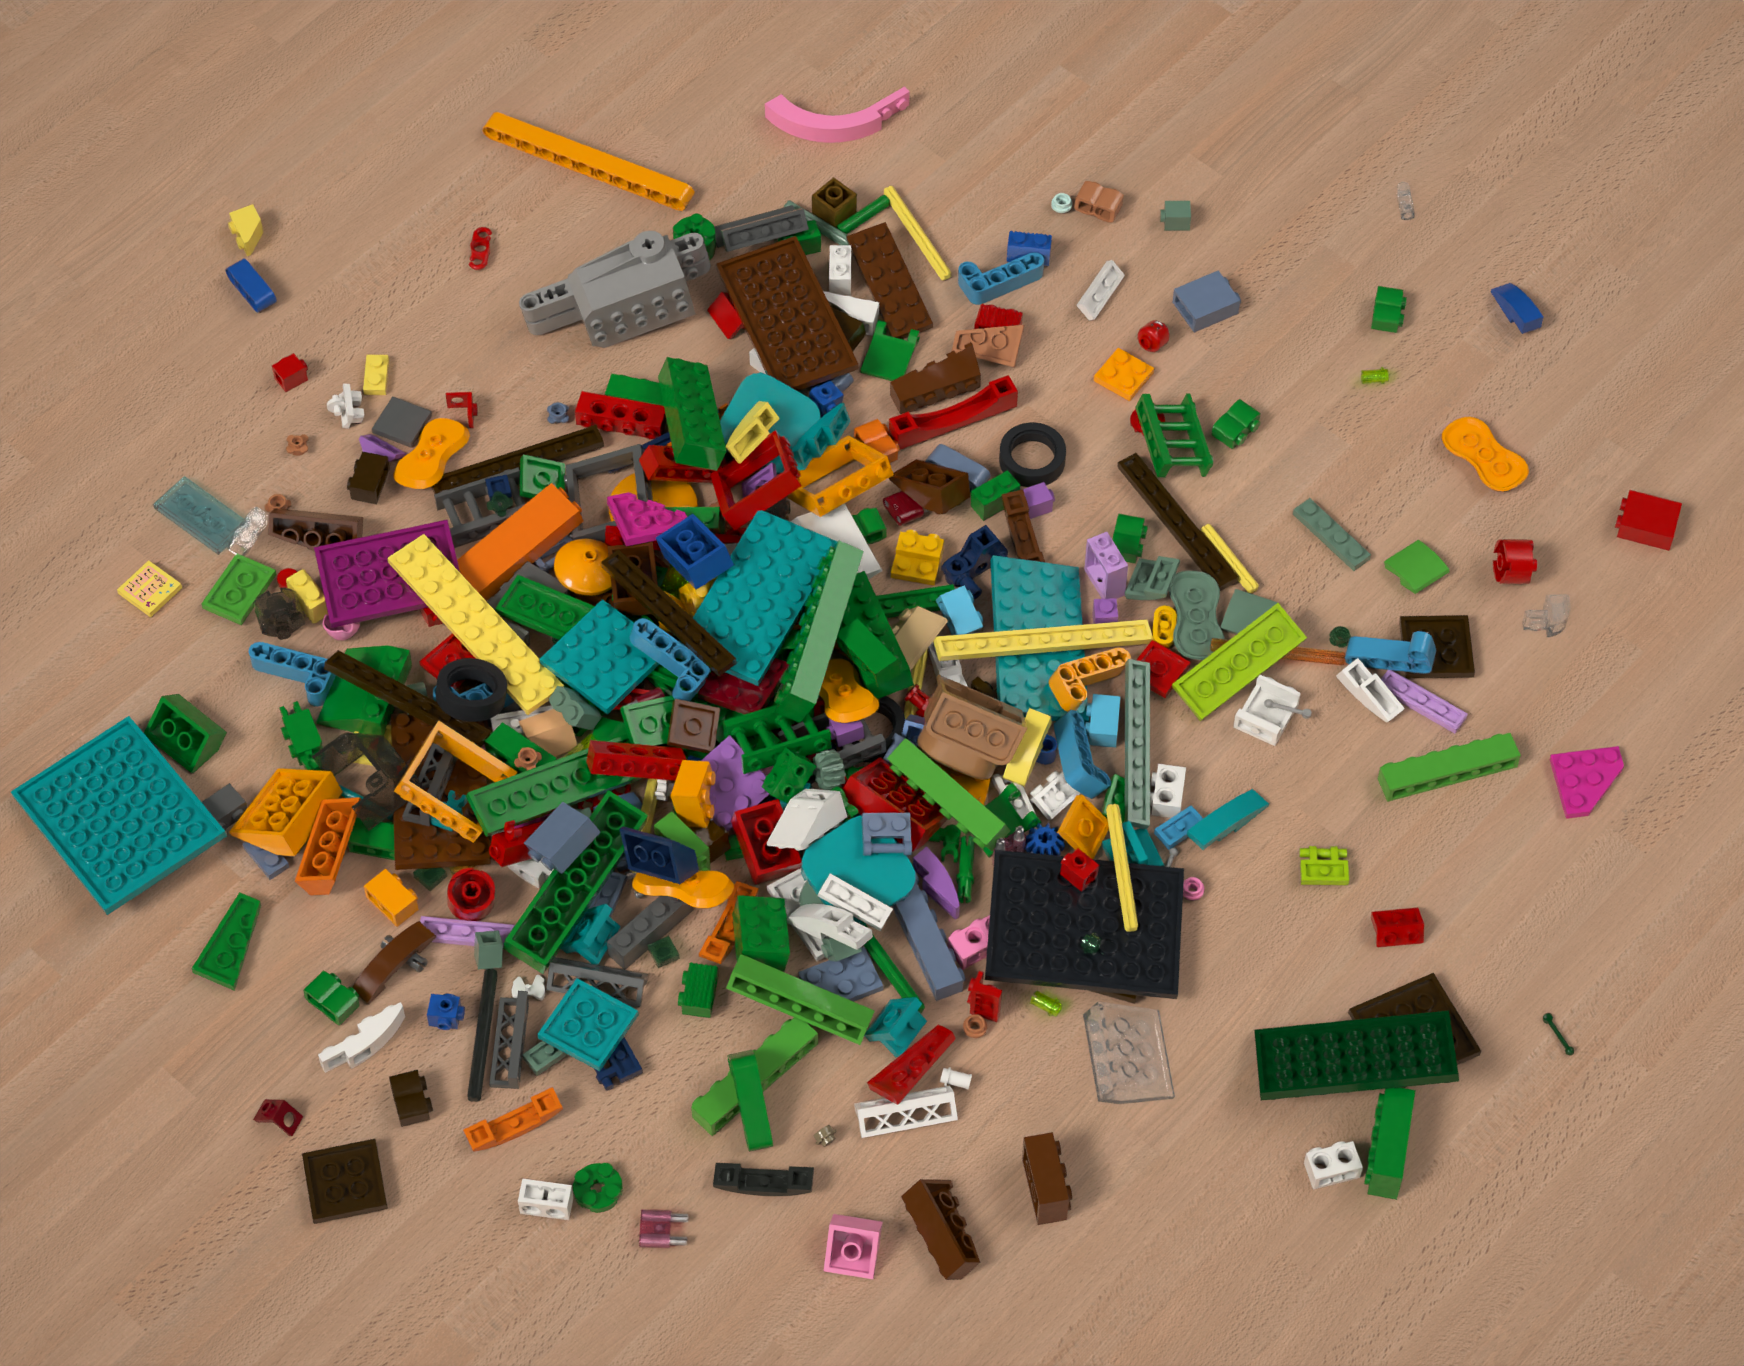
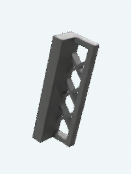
M432 744L416 785L423 790L429 787L427 793L441 800L458 758L437 744ZM436 752L443 754L439 762H436L434 759ZM436 770L433 779L429 781L426 776L427 773ZM408 801L402 816L403 820L430 826V818L432 816L421 810L420 816L410 814L412 809L417 808V806Z
M555 957L550 962L546 990L566 994L569 990L568 986L572 985L577 978H587L590 984L600 990L598 986L603 982L611 983L616 991L610 996L627 1005L641 1007L643 990L647 984L648 974ZM554 974H564L569 983L564 986L553 985ZM627 986L638 988L636 1000L628 999L622 990Z
M518 991L517 998L500 997L489 1084L491 1088L519 1089L529 1010L528 991ZM505 1005L516 1006V1012L510 1018L504 1012ZM511 1025L514 1028L513 1035L506 1039L502 1035V1030ZM508 1046L511 1050L510 1057L504 1061L499 1056V1052ZM505 1068L508 1071V1081L496 1080L497 1073Z

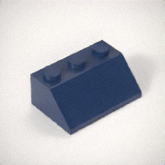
M624 826L620 828L629 870L677 884L683 883L699 872L695 850L671 839Z

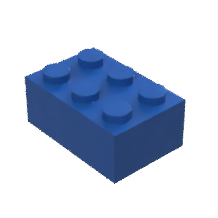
M694 514L656 537L664 558L695 589L705 585L734 565L726 546Z

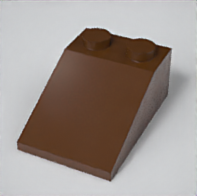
M917 459L894 472V475L889 478L893 484L924 509L933 511L936 514H946L950 509L970 498L968 473Z

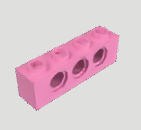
M990 915L983 919H976L963 930L958 929L948 937V949H953L956 961L962 970L986 958ZM975 939V940H978L979 942H978V943H972V942H970V940Z

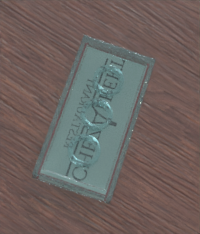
M185 476L153 504L155 510L218 555L249 527L248 521Z

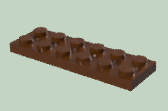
M886 222L846 236V241L848 245H851V252L874 301L879 303V312L883 321L887 322L886 327L890 336L904 339L909 336L911 329L923 332L934 328L931 317Z

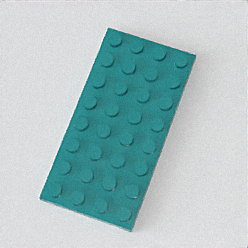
M757 511L730 556L734 565L718 575L693 616V619L736 658L737 664L726 671V673L759 686L804 610L808 596L813 593L814 589L811 588L814 577L819 574L820 570L817 569V565L821 557H825L829 547H834L838 541L765 511Z
M992 556L990 564L994 632L1083 625L1079 567ZM1084 649L996 656L997 700L1022 710L1024 717H1026L1030 708L1051 716V721H1057L1067 711L1062 709L1049 686V678L1061 664L1084 658ZM1087 697L1076 710L1083 718L1085 724L1089 721V716H1086Z

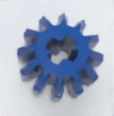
M1039 823L1037 829L1031 828L1029 835L1025 837L1027 853L1061 856L1065 843L1063 842L1064 839L1057 833L1059 830L1058 826L1051 829L1049 823L1046 827H1042Z

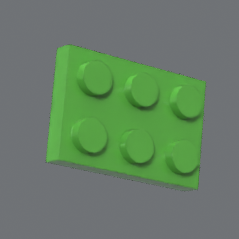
M236 553L201 603L202 608L242 626L277 575L276 570Z

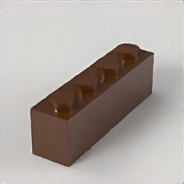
M970 342L964 345L965 349L958 353L952 351L946 354L948 358L938 363H935L934 360L927 363L923 370L919 372L915 369L891 381L890 396L899 413L913 412L918 408L930 406L936 402L951 399L957 395L980 388L981 373L973 344Z
M278 508L269 513L268 535L295 545L307 547V549L315 551L314 547L362 538L363 517Z
M920 1179L901 1196L905 1203V1208L912 1216L917 1231L926 1242L928 1251L934 1257L941 1275L945 1280H961L981 1262L972 1237L965 1232L966 1220L958 1213L957 1207L960 1205L958 1198L952 1196L950 1191L953 1188L951 1180Z

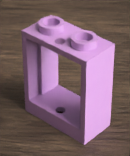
M1104 532L1087 539L1084 570L1102 599H1118L1125 596L1128 564L1108 532Z

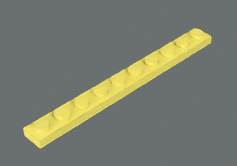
M1147 620L938 636L935 637L933 643L938 660L947 661L1149 644L1153 640V636Z

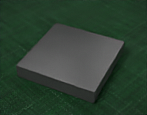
M392 396L372 427V433L412 448L431 418L432 412Z

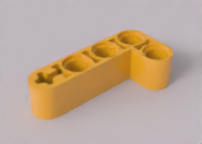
M1119 647L1061 664L1049 678V686L1062 709L1067 712L1070 710L1076 711L1087 697L1085 686L1120 675L1125 669L1126 661L1131 659V656L1127 650Z

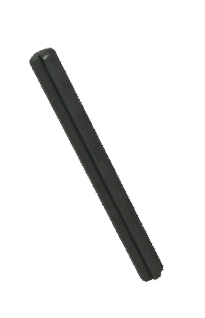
M486 969L484 971L467 1094L468 1100L471 1102H479L482 1095L498 977L495 969Z

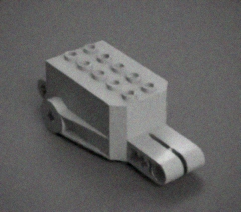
M644 231L638 234L634 240L575 268L571 274H568L567 279L523 295L520 298L519 306L529 332L533 335H542L583 320L592 346L606 348L695 315L686 281L696 279L710 270L711 265L704 239L698 233H689L669 240L668 235L662 236L656 231Z

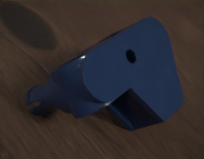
M984 525L969 535L961 551L947 559L943 563L941 571L945 574V580L949 585L954 584L955 587L965 585L966 590H970L975 600L982 594V589L973 581V578L991 568L990 560L993 555L1008 557V549L989 527Z

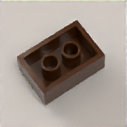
M653 541L631 546H607L608 557L619 549L658 586ZM611 577L613 603L617 611L626 617L651 614Z
M1053 1132L1028 1136L1023 1139L1022 1162L1037 1225L1067 1220L1068 1211L1071 1210L1070 1200H1072V1191L1070 1185L1066 1186L1065 1178L1067 1177L1065 1163H1060L1061 1146L1059 1140L1055 1141Z

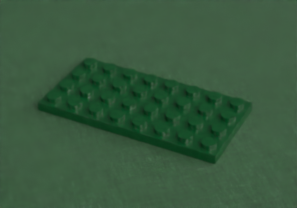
M1449 1010L1254 1030L1261 1101L1459 1082Z

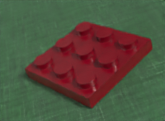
M775 658L759 686L726 672L719 677L711 671L705 684L697 693L698 699L742 714L765 709L782 684L780 683L785 670L788 671L789 664L786 661Z

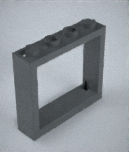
M641 444L565 465L566 475H564V481L568 487L567 495L569 496L567 499L571 503L575 501L581 508L578 479L634 463L637 497L645 502L648 500L653 501L651 480H648L639 462V458L645 451ZM615 521L583 530V523H581L569 534L572 540L594 539L605 543L606 525H617Z

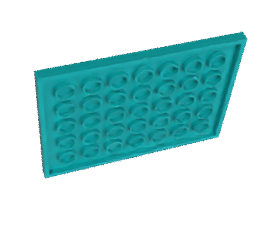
M130 716L124 718L11 791L13 798L106 915H109L227 837L222 826Z

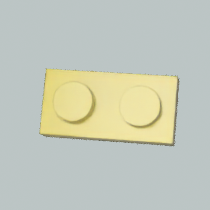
M366 355L364 395H386L389 366L388 355Z

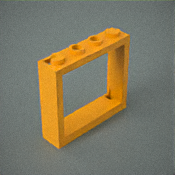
M847 435L840 439L836 445L828 446L821 457L812 458L805 470H799L801 473L799 479L802 486L786 496V498L821 517L894 474L886 455ZM853 459L865 465V467L815 495L804 489L807 485ZM822 497L823 501L818 502L817 499Z
M438 721L394 792L399 794L404 800L419 807L424 813L430 814L439 820L444 826L450 827L463 838L474 843L483 831L479 822L475 824L409 780L433 742L494 782L517 774V771Z

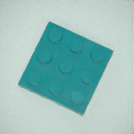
M577 978L537 1035L538 1039L600 1071L639 1016V1012Z

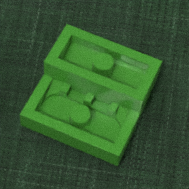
M1420 540L1415 541L1384 561L1385 568L1398 576L1401 585L1414 594L1450 572L1441 558Z

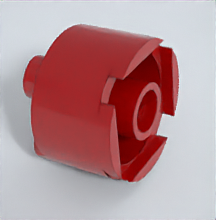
M1497 540L1493 553L1498 554L1497 560H1493V572L1495 580L1500 582L1499 584H1529L1531 582L1532 572L1537 571V560L1533 558V540Z
M465 868L456 872L452 876L447 888V904L451 913L458 919L467 921H479L488 916L495 902V885L492 878L486 872L475 870L474 868ZM467 893H470L471 895H475V896H474V897L467 896Z

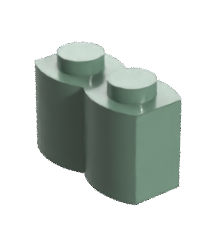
M557 686L549 698L551 706L556 711L561 712L565 721L571 726L593 730L601 719L599 710L594 705L588 704L587 699L574 689Z

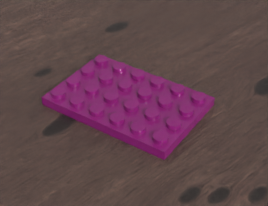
M448 520L314 547L331 628L428 608L425 602L388 563V557L425 534L459 571Z

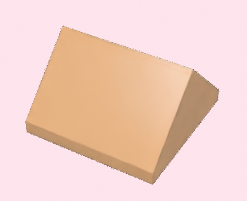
M555 709L519 721L524 737L554 757L578 749L572 726L565 721L562 713Z

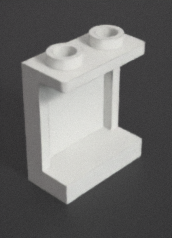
M1259 675L1256 686L1248 700L1235 715L1234 728L1276 746L1294 712L1275 707L1267 708L1264 702L1267 699H1271L1274 703L1297 709L1301 693L1293 687L1276 682L1270 677Z

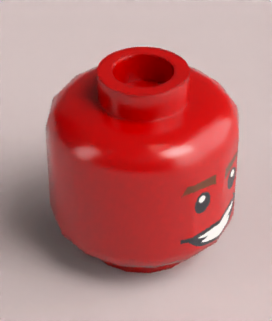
M1152 320L1139 330L1137 338L1143 349L1149 352H1156L1168 343L1170 334L1168 327L1164 323Z

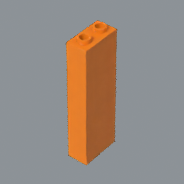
M552 483L457 559L460 573L486 601L496 594L501 586L508 582L514 576V573L521 569L527 561L531 564L534 563L584 522L580 514L582 509L575 501L571 503L567 499L569 496L561 487L557 489Z

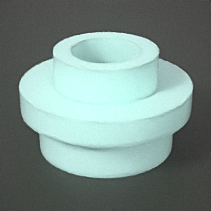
M1059 193L1052 199L1051 207L1058 213H1066L1072 208V200L1069 195Z

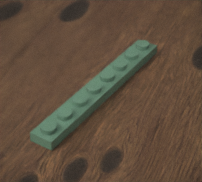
M1128 659L1125 663V822L1130 821L1133 827L1147 829L1150 826V663Z

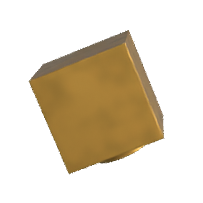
M834 177L812 194V214L835 228L857 212V194Z

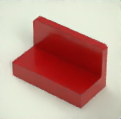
M721 292L707 311L726 338L732 339L744 326L729 294Z

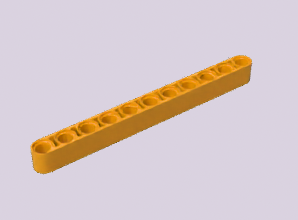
M494 112L482 129L484 135L491 140L678 211L685 210L695 193L694 189L684 182L499 112Z

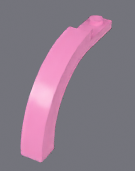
M904 86L864 110L835 116L821 115L803 110L789 102L781 94L765 103V118L786 133L809 141L827 143L853 141L882 130L883 120H887L895 113L906 109L909 106L910 91Z

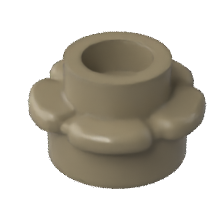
M827 1125L814 1134V1138L817 1141L816 1144H822L825 1147L836 1139L834 1136L837 1132L836 1129L833 1130L830 1125Z

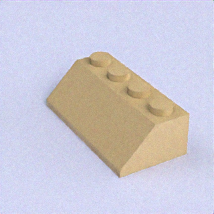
M919 606L905 609L898 617L900 619L899 622L891 627L910 671L948 622L945 617Z

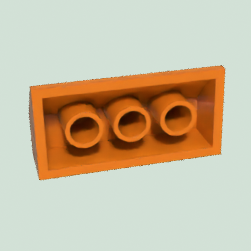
M360 797L324 799L321 801L295 878V882L309 895L330 894L362 802Z

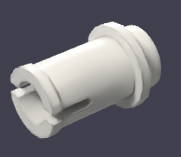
M951 1067L948 1069L943 1068L940 1082L945 1083L944 1086L950 1084L968 1090L972 1074L951 1070Z

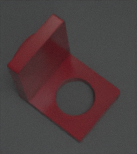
M265 1099L253 1120L257 1123H274L288 1136H293L303 1119V1115L285 1100ZM288 1112L294 1118L293 1124L290 1127H287L284 1123V1116Z

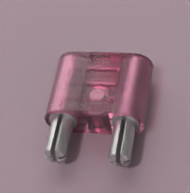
M1022 826L1016 827V831L1008 837L997 839L992 856L993 866L995 850L1025 852L1026 835Z
M641 1209L639 1247L670 1248V1245H687V1237L671 1236V1222H688V1214L672 1213L671 1210Z

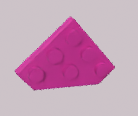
M629 492L607 497L608 507L626 546L656 541L657 536L687 518L686 513L676 510L673 512L667 510L663 504L652 500L647 502L639 500L637 495Z
M1619 746L1550 755L1549 760L1566 819L1589 816L1599 800L1602 799L1611 787L1616 777L1623 771L1624 763Z

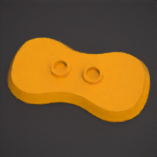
M1462 417L1450 423L1442 432L1441 438L1444 446L1455 456L1472 464L1480 479L1488 488L1497 492H1505L1517 487L1527 478L1529 468L1526 461L1520 455L1501 446L1495 440L1490 428L1483 421L1474 417Z
M437 418L427 423L420 434L416 448L404 456L396 465L393 472L394 480L405 487L414 489H426L435 485L441 480L448 459L467 444L470 437L468 428L455 420L447 418Z
M832 659L829 661L819 695L825 702L827 717L839 723H849L864 719L875 713L879 707V701L869 690L860 686L857 669L844 659Z
M699 871L681 884L639 872L636 873L632 881L633 889L641 894L674 897L695 908L716 907L728 899L734 889L733 882L725 874L718 871Z

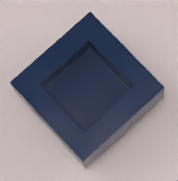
M507 474L485 479L490 502L512 497Z

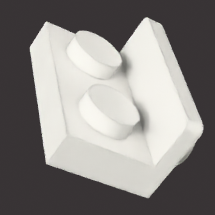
M1054 771L1046 778L1048 782L1043 787L1040 784L1030 792L1032 795L1029 798L1030 803H1035L1048 821L1053 819L1072 802L1076 795L1081 794L1067 783L1063 771Z

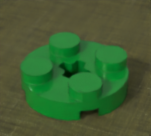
M594 1163L585 1166L575 1173L573 1194L579 1206L590 1209L591 1212L601 1213L612 1209L617 1204V1200L623 1192L622 1179L611 1164ZM596 1183L604 1185L601 1187V1192L598 1193L595 1189L591 1190V1187Z

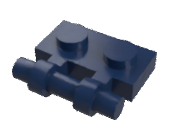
M623 1037L608 1059L611 1067L605 1069L603 1066L600 1071L594 1069L597 1074L596 1079L599 1084H603L606 1091L614 1087L611 1079L615 1076L618 1077L620 1083H623L643 1073L642 1067L625 1037Z

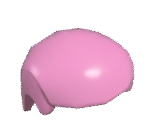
M327 614L324 616L322 623L329 636L341 641L351 638L360 627V622L331 628L329 615Z

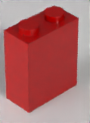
M1629 490L1628 497L1622 498L1619 509L1623 511V515H1618L1615 528L1619 529L1617 537L1669 551L1682 503Z

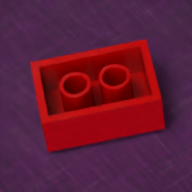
M779 799L734 811L731 820L754 885L787 876L801 867V858L798 850H795V848L780 849L775 846H767V841L783 814Z

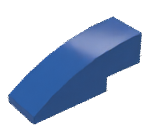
M1508 283L1491 289L1492 295L1509 322H1515L1522 334L1542 326L1544 316L1532 300L1517 286Z

